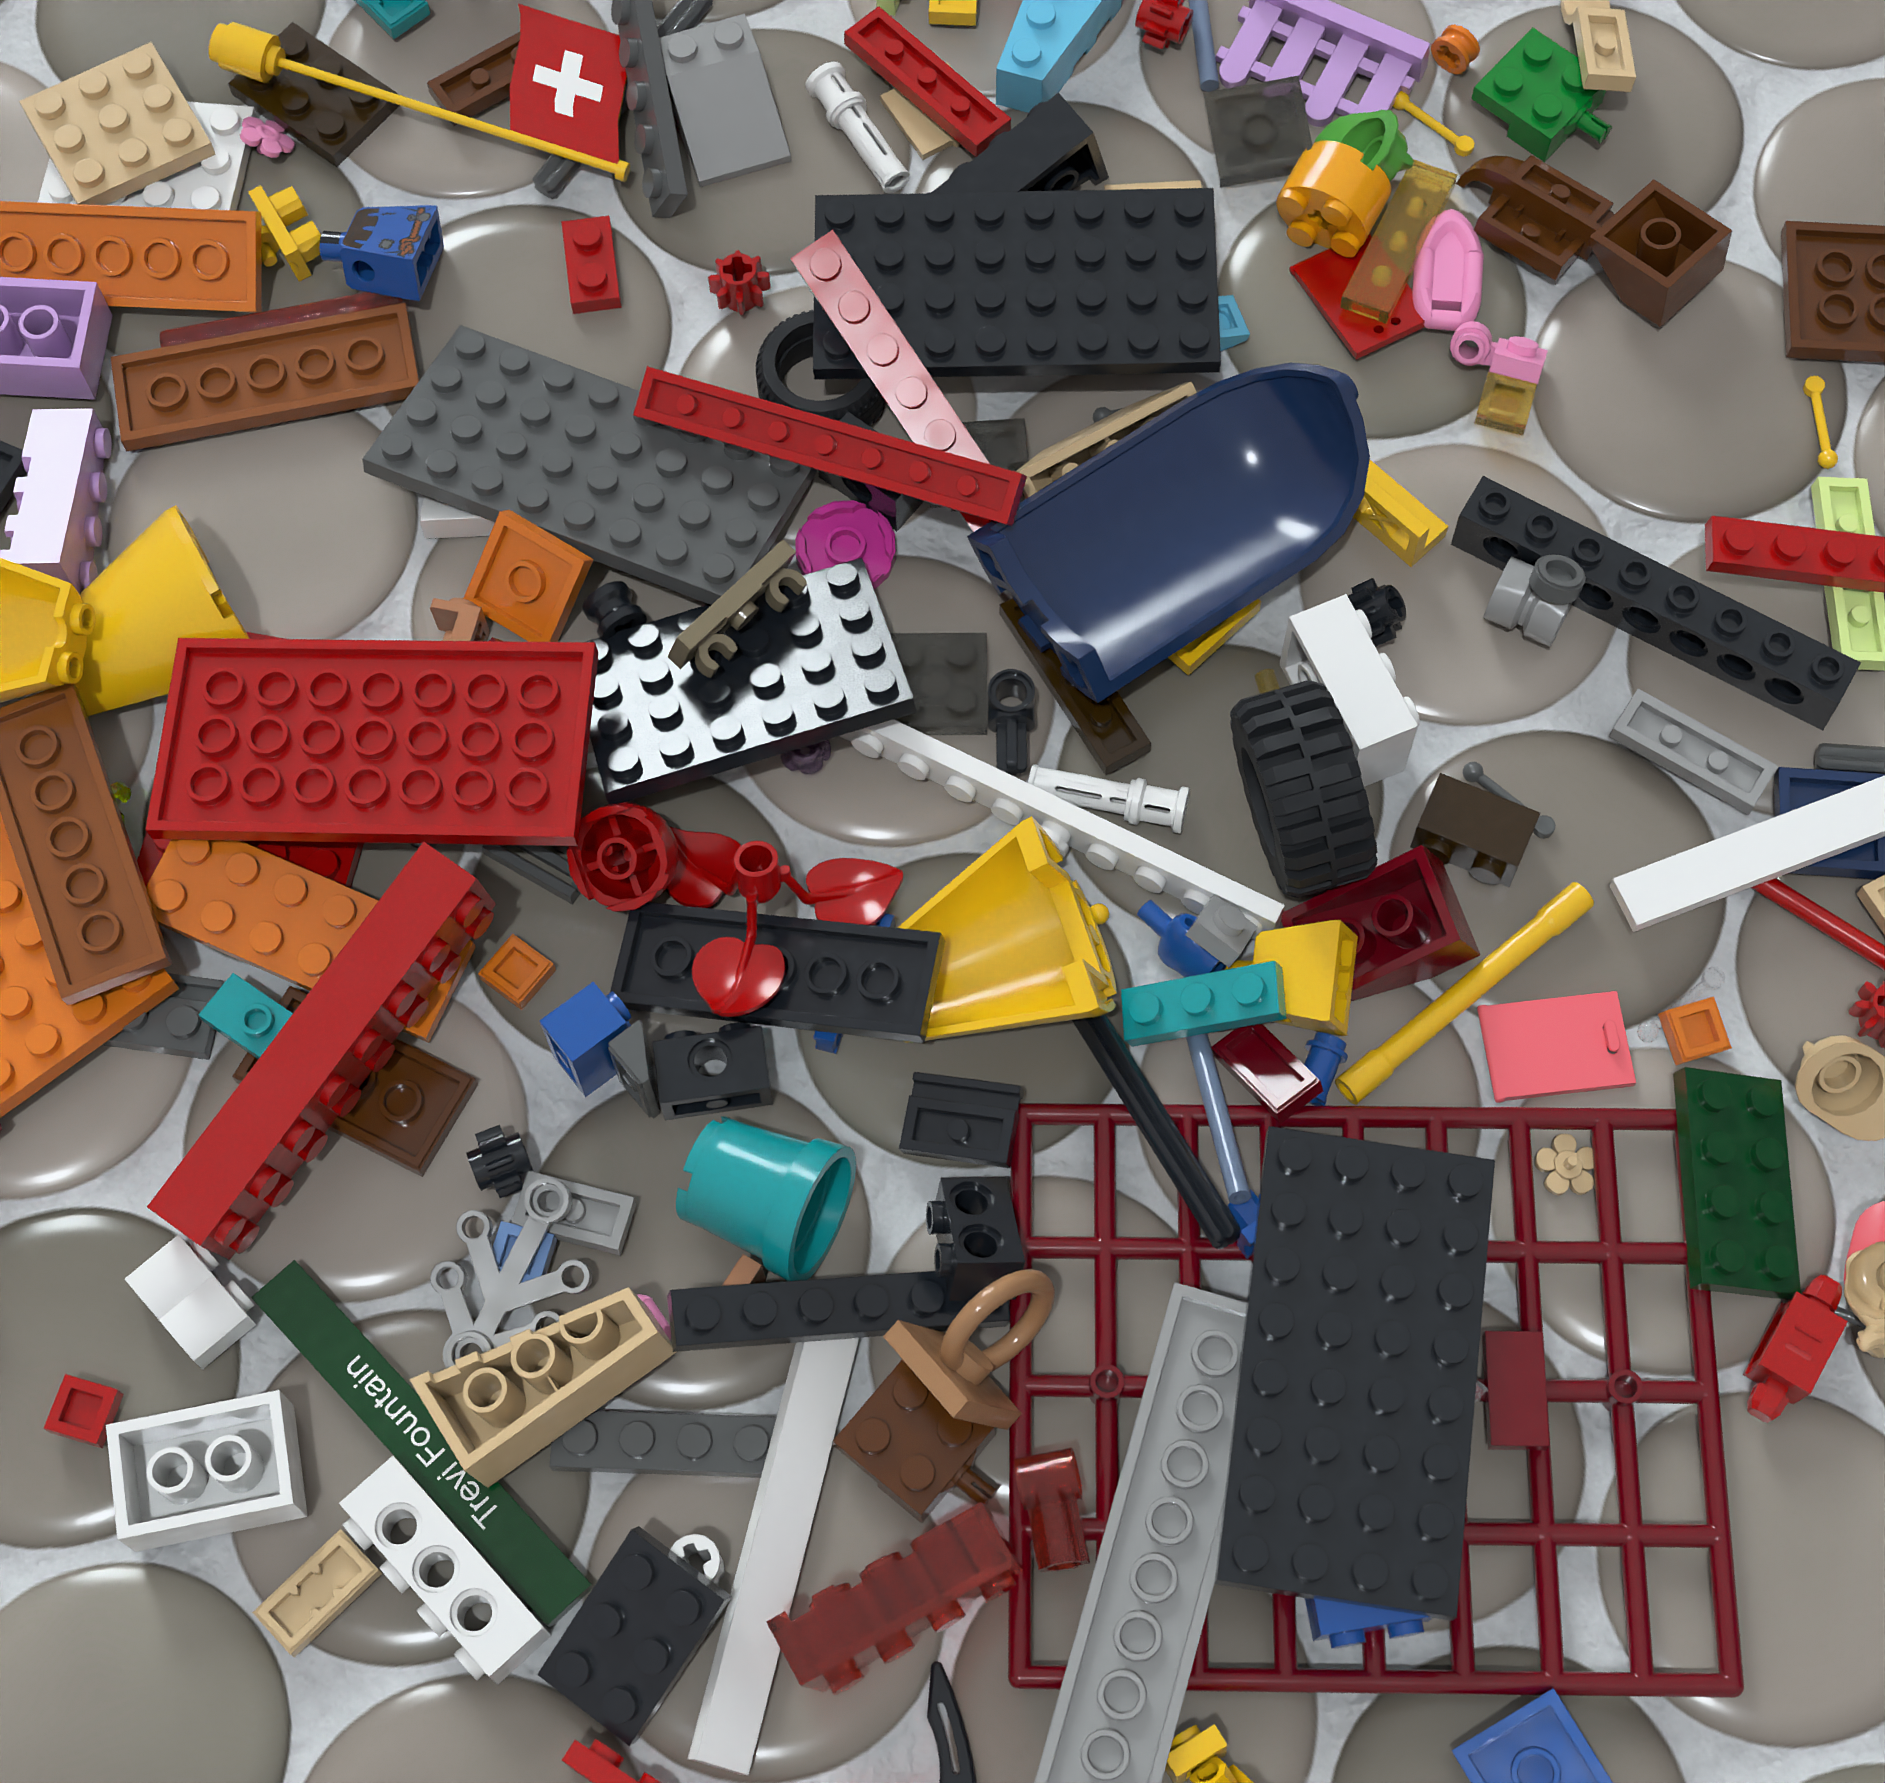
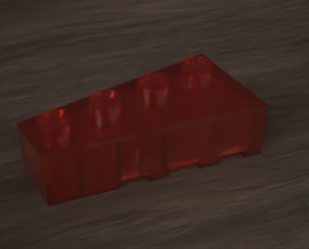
M980 1502L915 1538L910 1543L913 1553L903 1558L901 1552L897 1551L870 1563L859 1574L862 1582L854 1587H851L850 1583L847 1582L836 1587L831 1585L811 1596L812 1602L808 1605L810 1611L795 1620L790 1621L787 1613L784 1611L766 1621L800 1686L820 1692L830 1689L833 1695L840 1694L859 1683L864 1678L861 1669L881 1657L883 1663L888 1664L911 1651L915 1647L911 1638L932 1627L934 1632L938 1633L959 1622L966 1616L962 1607L978 1597L983 1596L984 1600L989 1602L1011 1590L1016 1585L1013 1576L1023 1571L1024 1568L990 1509Z

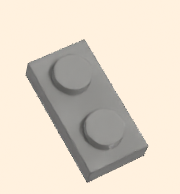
M531 1171L527 1172L511 1224L524 1226L529 1216L524 1206V1195L529 1185L540 1178H554L564 1183L570 1190L572 1206L570 1212L563 1220L551 1223L547 1233L554 1234L556 1239L621 1256L637 1204L634 1197ZM555 1191L546 1192L540 1201L542 1209L545 1212L556 1210L559 1206L560 1198Z

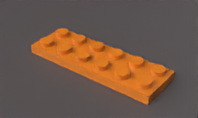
M0 201V277L97 282L108 306L262 312L261 212Z
M171 839L146 886L160 926L311 991L379 901L240 840ZM469 940L459 953L461 962L451 978L443 984L438 981L425 998L428 1001V1006L419 1021L410 1028L405 1026L402 1030L403 1032L428 1043L430 1042L476 948L473 941Z

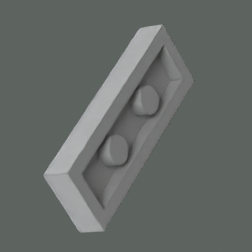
M1640 689L1636 690L1609 735L1611 739L1748 815L1778 768V765Z

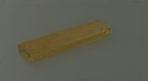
M1414 159L1412 168L1407 169L1346 287L1340 305L1343 309L1386 324L1414 269L1423 244L1436 218L1442 213L1457 179V174Z

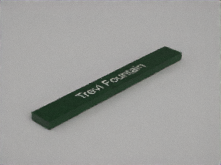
M295 1260L251 1297L549 1628L555 1625L594 1588L498 1482L487 1488L463 1470L420 1396Z

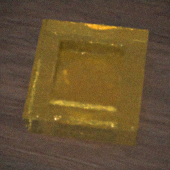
M1488 372L1474 424L1523 436L1537 384Z

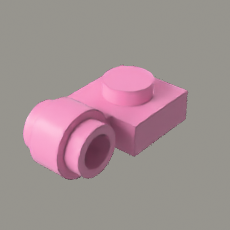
M1475 321L1461 324L1455 330L1450 342V351L1453 358L1462 365L1490 366L1489 372L1535 384L1539 382L1548 350L1538 348L1537 342L1525 337L1513 336L1509 340L1499 338L1498 343L1492 342V335L1489 329ZM1472 340L1478 346L1470 347L1464 341Z

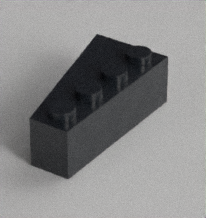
M1057 93L1047 102L1044 101L1034 106L1023 121L1009 132L997 135L985 151L972 161L959 165L951 173L948 180L934 191L928 193L1070 191L1088 180L1096 186L1108 179L1109 176L1094 132L1066 100Z

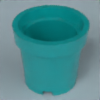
M721 1116L722 1123L712 1120L698 1136L684 1165L683 1171L692 1174L688 1191L678 1188L676 1196V1212L678 1217L762 1259L766 1270L787 1281L808 1280L827 1256L846 1215L856 1175V1156L854 1150L849 1146L821 1138H816L810 1142L802 1141L744 1124L726 1116Z

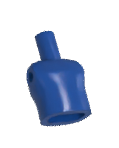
M1152 900L1147 901L1140 908L1137 916L1161 937L1158 944V955L1166 966L1177 971L1184 978L1225 969L1226 965L1185 935L1197 918L1196 916L1181 913L1172 919Z

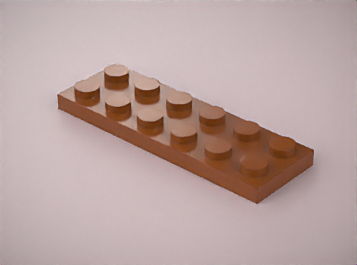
M405 302L111 357L120 437L126 452L404 400L420 381L410 318Z
M64 684L1 707L0 813L61 999L69 1006L172 965L78 688L75 684Z

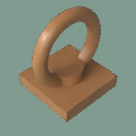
M1033 1269L1019 1270L997 1279L977 1293L956 1315L946 1333L897 1320L883 1337L953 1418L1008 1430L1022 1413L989 1377V1373L1014 1358L1041 1330L1053 1307L1055 1298L1054 1285L1050 1278L1041 1271ZM1032 1293L1029 1306L1022 1317L1001 1339L983 1351L969 1341L970 1336L980 1323L1000 1305L1020 1294Z

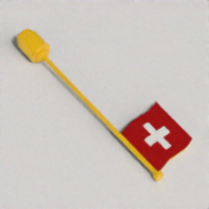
M518 3L520 40L510 83V130L285 59V49L281 47L280 39L277 35L236 22H231L228 25L219 23L211 35L209 43L210 60L217 62L221 69L267 83L273 75L278 76L284 68L614 173V178L619 181L625 182L630 172V163L622 160L619 161L618 133L627 73L619 61L620 35Z

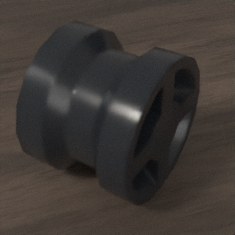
M622 581L610 582L597 588L583 603V612L588 620L597 623V634L601 640H606L616 635V632L645 624L647 621L646 614L642 608L631 602L632 593L627 584Z

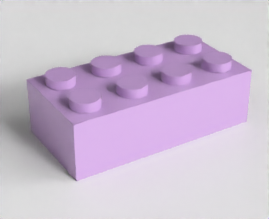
M0 277V394L96 399L113 316L97 282Z

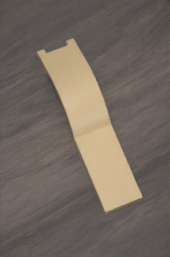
M1560 0L1564 22L1574 27L1583 89L1631 92L1636 79L1625 10L1610 9L1609 0Z

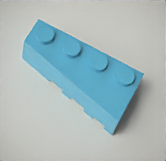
M1023 0L996 68V104L1029 113L1034 106L1044 101L1047 102L1059 93L1073 74L1075 64L1084 53L1088 54L1096 43L1097 34L1108 20L1112 21L1119 12L1123 0Z

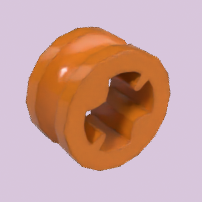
M1454 24L1449 25L1442 32L1441 37H1438L1432 43L1431 52L1436 63L1449 73L1462 74L1469 67V63L1479 56L1480 47L1477 39L1469 30Z

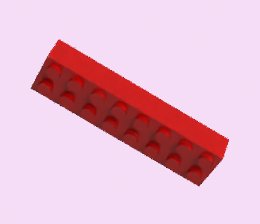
M423 842L160 1188L147 1208L199 1246L229 1260L235 1252L238 1254L244 1252L257 1237L260 1230L257 1223L270 1206L275 1208L280 1205L290 1193L294 1185V1181L291 1178L304 1161L307 1163L311 1162L321 1152L328 1139L325 1132L337 1116L344 1117L354 1108L361 1096L359 1087L370 1072L376 1073L380 1071L389 1061L395 1050V1046L392 1043L405 1026L408 1028L412 1027L422 1017L428 1006V1001L425 998L438 981L443 984L455 973L461 962L459 953L471 937L475 940L478 939L490 926L494 918L492 909L496 903L478 879Z

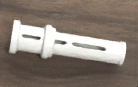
M833 61L819 66L811 73L805 83L807 92L812 97L818 98L827 111L826 119L830 125L837 129H842L858 154L876 177L883 191L887 194L897 192L908 183L910 173L904 168L877 127L868 117L865 98L860 92L853 91L845 79V70L839 62Z
M1035 764L1032 765L1028 780L1029 784L1075 806L1124 815V820L1128 821V824L1138 825L1140 821L1170 826L1173 833H1182L1190 795V788L1182 786L1179 791L1147 785L1146 779L1142 778L1132 779L1130 784L1083 774L1039 767V765Z

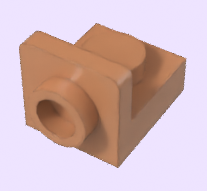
M433 598L430 606L431 613L437 628L441 631H446L442 641L488 640L490 629L481 607L463 598H451L449 601Z

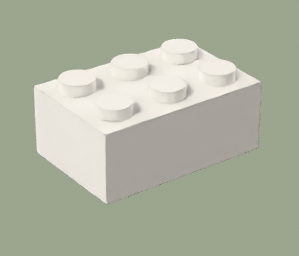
M1347 594L1289 617L1279 665L1290 685L1310 680L1324 684L1327 691L1331 693L1335 706L1339 709L1343 718L1346 732H1348L1352 742V749L1358 761L1362 782L1365 787L1405 770L1420 719L1413 701L1407 696L1403 698L1395 684V671L1389 657L1385 653L1379 654L1371 640V626L1365 613L1361 609L1355 611Z
M280 1390L106 1425L117 1540L135 1552L308 1517L294 1405Z

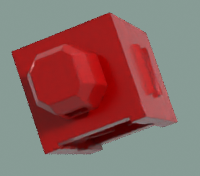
M1821 1274L1809 1282L1802 1294L1795 1292L1786 1303L1781 1302L1776 1309L1742 1374L1757 1383L1753 1386L1748 1398L1747 1411L1762 1422H1771L1781 1415L1788 1402L1792 1405L1810 1395L1848 1322L1834 1313L1842 1297V1286L1839 1282L1827 1275Z

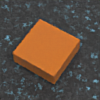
M512 934L480 970L478 975L481 981L522 1010L553 975L556 968L554 963Z
M1714 996L1658 1014L1676 1066L1732 1048Z

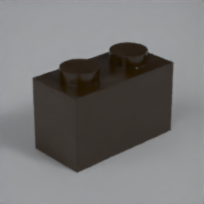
M1440 773L1417 825L1410 847L1414 849L1423 845L1439 858L1444 865L1450 863L1468 870L1475 879L1490 885L1500 883L1510 887L1540 812Z

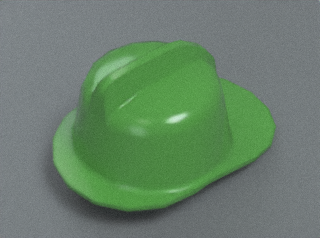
M1391 110L1353 113L1339 117L1327 125L1315 140V142L1322 140L1340 142L1359 150L1364 154L1361 162L1372 171L1377 164L1385 172L1389 181L1399 171L1411 169L1414 163L1413 158L1407 153V140L1398 129V118Z

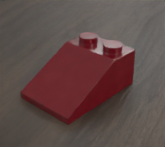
M1423 845L1377 866L1365 879L1334 887L1283 912L1281 919L1283 928L1330 920H1341L1358 936L1351 1001L1431 979L1481 955L1443 862Z

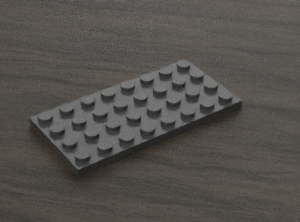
M462 325L458 327L362 458L364 473L493 522L496 521L500 511L510 509L597 562L710 605L719 599L768 553L818 470L636 417L633 413L640 391Z

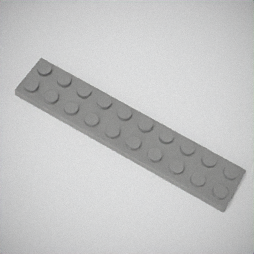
M1174 1282L1034 1783L1162 1782L1215 1583L1246 1302Z

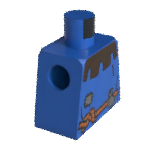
M438 206L363 207L356 211L347 232L323 231L320 237V256L322 260L342 262L346 284L351 289L416 301L421 300L444 249Z

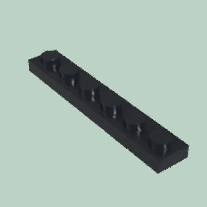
M935 1271L673 1289L667 1295L673 1352L884 1336L897 1320L942 1332L947 1331L956 1315L970 1301H949L945 1278H938ZM1006 1301L995 1309L976 1329L1006 1327L1010 1322L1009 1302Z

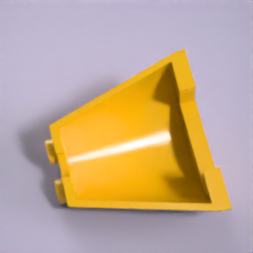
M176 505L165 510L79 594L83 603L92 605L96 617L95 628L90 635H87L86 650L83 658V675L79 682L75 683L87 716L169 694L178 638L250 639L208 566L209 560L192 528Z
M1 557L0 703L64 684L78 683L83 675V658L86 650L87 635H90L95 628L96 617L94 608L88 603H83L78 591L71 583Z
M1032 816L1021 821L897 927L940 932L945 939L925 1041L1102 1016L1115 1009L1116 1004L1113 999L1107 1000L1108 997L1117 993L1114 973L1093 913L1077 880L1071 881L1069 874L1057 864L1063 861L1062 854L1046 831Z

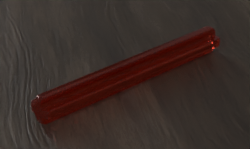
M364 292L163 330L160 332L159 337L160 346L167 347L404 303L403 298Z

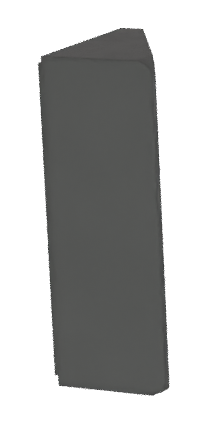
M638 1020L608 1043V1050L619 1082L648 1117L652 1116L654 1119L660 1114L654 1063L641 1020Z

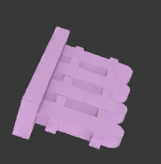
M1249 0V8L1243 6L1238 14V22L1243 23L1230 49L1221 46L1216 54V62L1221 63L1219 69L1220 82L1225 88L1230 90L1240 89L1246 84L1250 76L1264 82L1262 86V99L1267 106L1281 108L1289 102L1292 95L1307 100L1305 104V118L1308 123L1316 127H1322L1331 122L1335 113L1346 116L1353 113L1391 110L1400 91L1410 94L1415 81L1420 82L1428 67L1430 43L1329 0ZM1273 36L1286 43L1273 67L1258 62ZM1314 54L1329 60L1315 86L1301 80ZM1357 73L1372 79L1359 104L1344 99Z

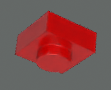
M65 1374L43 1428L49 1433L103 1449L107 1439L106 1425L113 1423L124 1394L118 1389Z

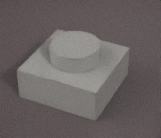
M1214 894L1185 935L1229 968L1241 954L1258 926L1247 919L1238 908L1227 904Z

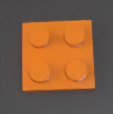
M510 509L500 511L463 599L475 603L478 607L482 608L485 616L528 642H558L594 559Z

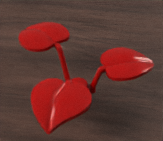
M670 827L676 837L679 859L675 877L666 890L676 902L683 906L709 908L720 899L722 893L733 896L737 888L741 895L746 898L747 933L745 942L734 937H720L712 940L699 950L692 966V978L696 991L714 1014L723 1017L740 1016L759 1009L776 995L783 983L785 962L782 952L773 945L755 944L757 938L758 903H766L773 899L779 892L782 882L792 890L803 904H815L817 920L875 925L884 916L903 882V871L891 865L865 859L836 858L819 863L808 872L806 876L808 893L791 875L788 865L779 866L777 851L767 842L750 841L741 845L736 840L723 834L685 831Z

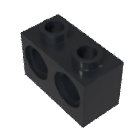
M940 1178L936 1200L928 1201L926 1208L928 1234L936 1235L938 1242L934 1253L935 1273L938 1278H945L949 1301H968L997 1279L1024 1269L1025 1259L1007 1178Z

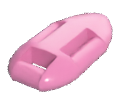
M1453 209L1444 210L1428 224L1415 248L1412 298L1414 307L1422 319L1425 320L1424 327L1427 329L1455 331L1461 324L1474 321L1481 305L1483 250L1472 224L1461 212Z

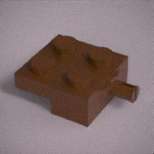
M903 1359L833 1440L835 1448L874 1479L878 1484V1488L921 1524L945 1495L956 1487L977 1503L981 1509L988 1504V1498L991 1500L998 1490L971 1469L975 1459L995 1437V1427L953 1418Z

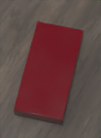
M1263 1024L1236 1028L1211 1047L1214 1057L1280 1124L1323 1092L1320 1080Z
M1485 1331L1482 1335L1488 1450H1547L1550 1442L1543 1332Z

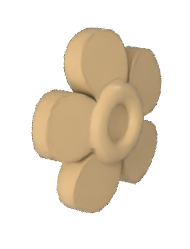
M1559 1134L1552 1140V1149L1542 1148L1536 1153L1534 1162L1537 1169L1545 1173L1551 1172L1544 1180L1545 1188L1550 1193L1559 1196L1564 1194L1569 1187L1575 1194L1583 1195L1593 1188L1594 1179L1587 1172L1594 1168L1592 1148L1582 1147L1574 1153L1577 1143L1572 1135Z

